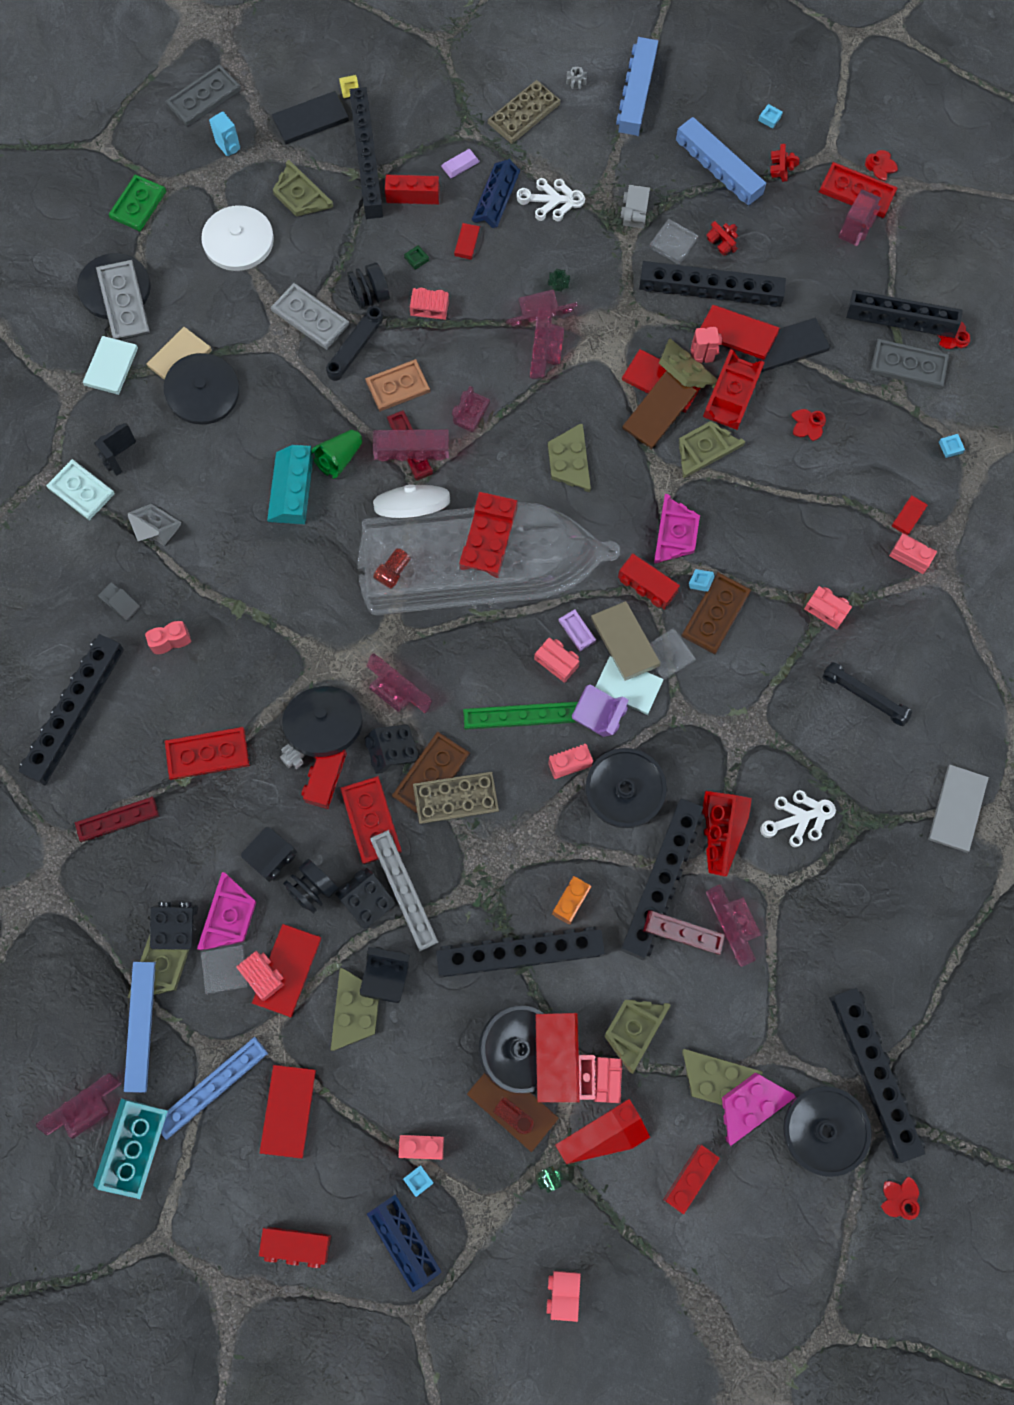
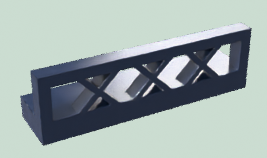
M510 159L494 164L472 217L474 223L485 220L492 228L498 227L520 173V169Z
M396 1194L367 1213L412 1292L425 1286L442 1273ZM390 1203L396 1209V1216L391 1215L386 1208ZM400 1224L405 1225L408 1229L407 1236L403 1235L399 1230ZM412 1243L418 1246L419 1255L412 1252ZM423 1263L428 1264L433 1272L428 1277L423 1270Z

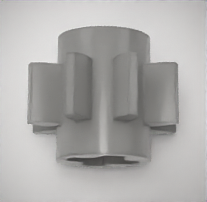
M572 67L571 72L567 71L566 84H570L572 89H581L582 84L586 85L587 72H583L582 67Z
M289 744L281 749L283 755L280 756V759L288 768L294 766L297 769L303 764L302 758L305 756L304 754L298 752Z

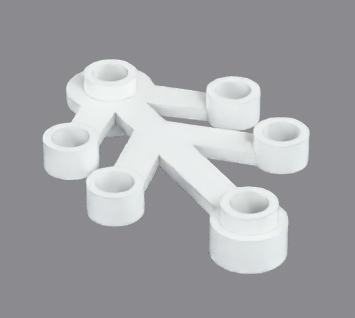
M540 178L537 180V189L545 191L548 195L531 194L527 188H521L517 191V201L521 205H526L529 202H548L542 208H538L535 211V218L539 221L544 220L546 213L559 203L566 204L560 209L553 211V219L555 221H561L567 211L571 208H580L585 203L583 193L579 190L572 191L565 185L562 179L555 180L554 189L547 183L546 179ZM556 191H562L565 195H559Z
M801 790L794 793V802L798 804L803 803L813 808V810L805 811L788 803L786 798L778 797L774 802L775 807L778 810H785L795 816L775 823L773 821H765L760 827V832L764 837L771 838L777 833V830L798 824L794 835L789 840L792 847H799L802 844V836L809 820L816 817L817 820L814 828L808 832V837L812 841L820 839L822 835L821 829L825 820L831 819L836 812L835 806L831 801H815L807 797L805 792ZM801 794L803 800H798L796 795ZM782 800L784 806H779L778 801ZM823 806L828 807L829 812H824ZM767 825H771L773 827V831H768L766 828ZM812 831H815V832L818 833V837H817V838H814V837L812 836V834H811ZM793 838H798L799 844H795Z

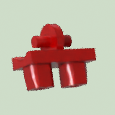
M780 144V150L771 151L772 164L780 163L779 165L771 166L772 178L781 177L782 182H785L788 178V168L792 171L799 165V157L795 156L794 153H790L788 156L786 144Z
M714 221L711 224L712 229L706 235L707 239L712 244L719 238L723 241L717 246V249L723 256L730 251L734 253L738 248L735 246L736 242L731 236L734 239L738 237L736 233L738 227L735 224L729 226L725 223L723 225L724 231Z

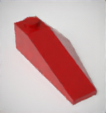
M705 791L702 813L705 814L704 817L706 819L704 833L708 839V847L706 849L708 873L727 877L749 819L752 798Z
M627 1099L555 1144L565 1163L570 1164L633 1149L649 1139L650 1135L630 1099Z

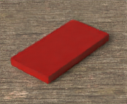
M833 162L819 193L884 218L898 187Z
M712 305L700 327L705 329L707 327H716L718 334H721L722 337L721 345L765 360L780 330L779 327L716 305Z
M639 349L622 376V380L649 393L667 370L659 364L660 359ZM692 386L697 392L682 412H687L701 387Z
M244 727L165 741L170 780L250 766Z
M379 776L340 788L363 865L379 860L370 838L388 830L398 853H401L402 850Z
M282 924L269 957L271 963L268 965L273 971L277 969L284 978L281 980L284 986L265 1001H262L255 993L252 1004L292 1018L322 938Z
M536 1014L538 1102H580L578 1014Z
M273 1065L260 1154L303 1159L316 1070Z

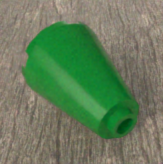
M349 430L315 445L311 450V455L313 453L315 455L314 463L326 476L331 474L333 479L337 478L362 445V436L358 431Z

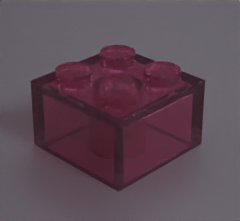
M861 189L846 216L838 238L855 246H858L861 240L864 241L881 208L878 205L881 198Z

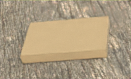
M183 327L147 363V366L165 380L167 372L179 359L196 353L209 354L212 349L187 328Z

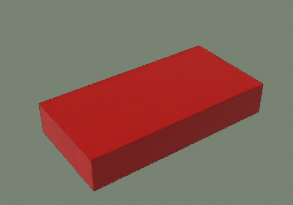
M462 224L454 252L456 257L472 260L480 226Z
M911 495L892 524V527L908 536L928 505Z

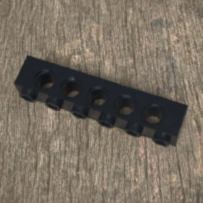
M853 290L846 318L955 338L961 324L963 310Z

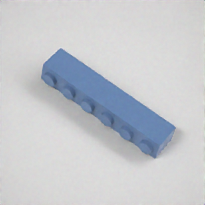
M638 37L637 44H633L632 55H634V58H630L629 62L631 72L627 71L626 75L628 86L624 85L622 96L625 99H621L619 108L622 113H618L616 124L619 125V133L639 136L657 53L658 40Z
M694 117L678 128L676 136L678 144L683 146L692 157L701 162L703 167L712 172L715 178L723 182L741 201L749 206L763 195L766 182Z

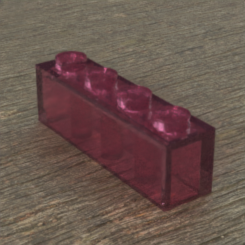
M373 430L374 458L380 461H387L388 459L400 461L407 459L444 460L449 458V430Z

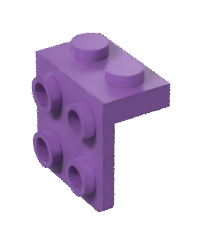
M587 685L572 714V719L603 737L610 736L619 729V720L625 715L628 709L626 705L629 700L623 696L613 698L596 687Z

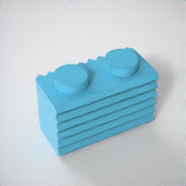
M220 112L212 117L209 121L215 142L225 155L230 156L240 150L235 125L225 112Z

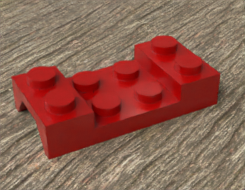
M730 349L703 417L738 430L765 362H747L739 359L734 350Z
M479 492L468 539L459 562L461 570L472 568L485 571L493 577L499 578L518 508L517 500Z

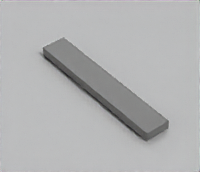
M389 830L370 838L419 951L437 944L438 940Z

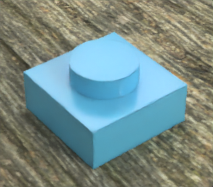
M768 104L760 114L758 121L774 128L782 117L783 112Z
M958 434L941 438L939 441L945 458L962 454L965 451Z
M695 569L689 582L690 589L708 592L715 577L714 573Z
M422 1165L403 1179L415 1197L434 1183Z

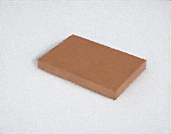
M416 359L365 378L379 412L430 393V388Z

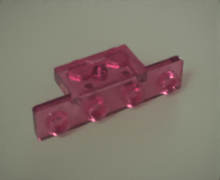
M554 289L521 297L518 300L522 316L507 319L506 325L511 324L512 327L521 325L522 321L527 319L529 322L537 321L539 316L546 315V318L553 317L559 311H563V314L573 312V308L577 307L578 304L575 302L558 307Z
M551 304L539 306L530 367L531 379L544 378L546 362L553 365L560 364L564 328L551 323L553 305Z
M374 653L371 654L367 667L379 677L370 684L369 689L398 712L410 702L424 713L428 712L432 699L399 674L397 670L384 662L382 658Z
M720 884L706 891V894L739 965L743 967L756 960L748 941L761 936V933L744 898L729 903Z
M111 1073L101 1077L97 1082L82 1090L74 1098L65 1102L61 1107L36 1123L37 1129L45 1135H49L64 1125L68 1136L74 1139L109 1114L103 1097L120 1085L119 1080Z

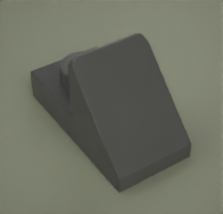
M112 582L98 595L104 603L126 621L141 608L123 589H119Z

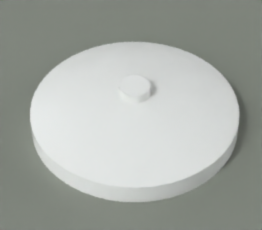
M230 206L219 210L208 219L202 231V245L207 257L215 265L226 270L242 271L253 268L267 258L273 247L274 236L270 222L261 212L247 206Z
M406 485L377 496L373 501L374 511L381 516L391 518L427 515L448 506L450 494L447 489L439 486Z

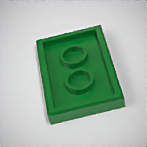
M135 174L108 215L110 219L141 232L167 190L164 186Z

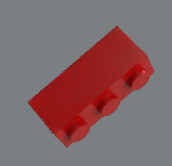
M386 175V203L439 205V176Z
M635 554L629 557L618 574V578L624 585L631 586L637 594L647 597L653 605L659 608L662 607L664 610L678 593L680 587L679 584Z
M346 750L332 756L314 757L316 762L314 766L310 767L308 785L305 784L302 790L305 803L329 809L347 756Z
M698 1145L663 1200L684 1215L720 1158L703 1145Z
M264 1227L259 1256L264 1257L266 1262H277V1259H283L289 1265H299V1262L308 1263L307 1267L321 1268V1265L327 1263L331 1235Z

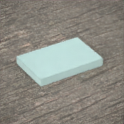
M102 336L83 380L84 386L119 395L138 350L137 345Z
M73 459L46 485L49 490L89 521L115 494L112 489Z
M610 656L596 688L613 698L625 697L629 700L626 706L648 715L663 679L645 672L624 681L613 658Z

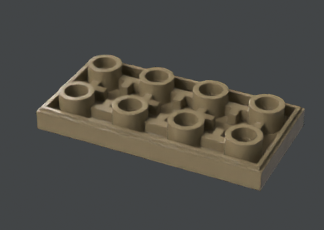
M536 80L488 119V124L508 142L513 144L558 107L561 100Z
M626 601L591 615V619L624 681L660 666L661 663Z
M492 772L413 784L419 824L499 811Z

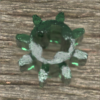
M556 268L553 273H549L548 285H552V291L562 292L564 288H569L570 275H566V270Z
M552 1165L538 1172L540 1178L537 1179V1183L541 1190L545 1188L547 1193H550L562 1187L560 1180H563L564 1177L560 1169L555 1170Z

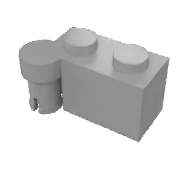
M629 185L628 192H624L623 203H626V207H622L621 218H624L623 226L644 228L650 188Z

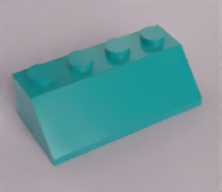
M291 445L276 452L268 522L305 524L314 457L313 454L311 455V446Z
M121 1098L93 1184L97 1190L137 1199L141 1198L168 1112L167 1110Z

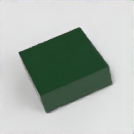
M419 245L404 254V258L415 270L429 261L428 255Z

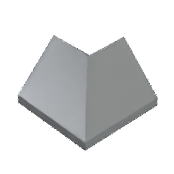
M153 504L128 513V518L137 541L152 538L165 546L181 526L180 521Z

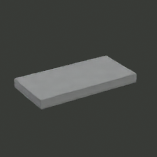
M129 260L96 267L113 339L119 340L150 333L133 261Z
M295 283L271 306L272 312L326 350L350 325L348 320Z
M953 765L947 767L928 840L966 853L970 851L989 777Z

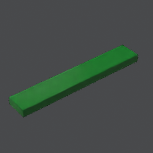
M578 702L463 709L464 728L468 730L578 723L572 719V714Z

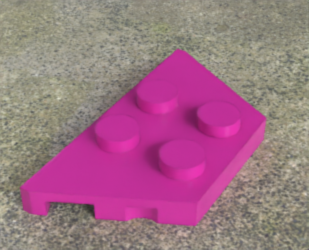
M668 494L664 496L654 563L689 555L695 551L700 515L687 509L682 503L678 504Z
M224 872L221 874L197 949L201 951L244 942L257 903Z
M755 1072L722 1097V1105L725 1110L724 1124L727 1128L726 1142L730 1146L796 1098L795 1095Z

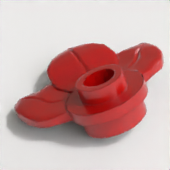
M879 150L876 154L872 153L866 157V168L869 171H873L874 175L880 180L886 181L887 173L898 171L897 164L890 159L891 154L888 151Z
M962 321L955 338L937 335L941 339L939 345L945 349L965 348L970 343V335Z
M800 409L791 414L793 419L798 422L793 429V435L797 437L809 436L812 441L821 437L823 433L822 427L826 423V417L821 411L810 412L807 409Z
M907 1177L902 1185L891 1181L884 1182L883 1192L887 1200L881 1204L882 1210L891 1217L901 1216L907 1220L915 1219L919 1215L920 1206L917 1202L919 1189L914 1180ZM906 1204H910V1212L905 1211Z

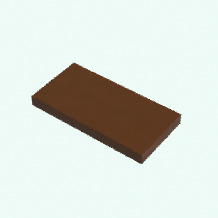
M666 371L625 422L622 429L650 449H653L695 396L697 390L684 386Z
M717 572L708 592L706 591L681 637L716 654L749 596L751 589Z
M437 731L392 794V797L417 813L413 784L454 778L469 757L470 752Z
M485 1073L467 1093L473 1101L530 1152L535 1149L559 1119L544 1104L538 1102L537 1098L530 1092L512 1093L496 1086Z

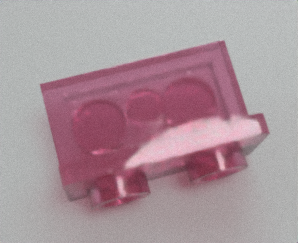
M469 386L468 390L462 393L460 404L454 407L452 416L455 425L473 433L487 410L490 399L474 393V388Z

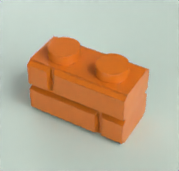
M573 876L552 915L570 925L589 893L591 886Z

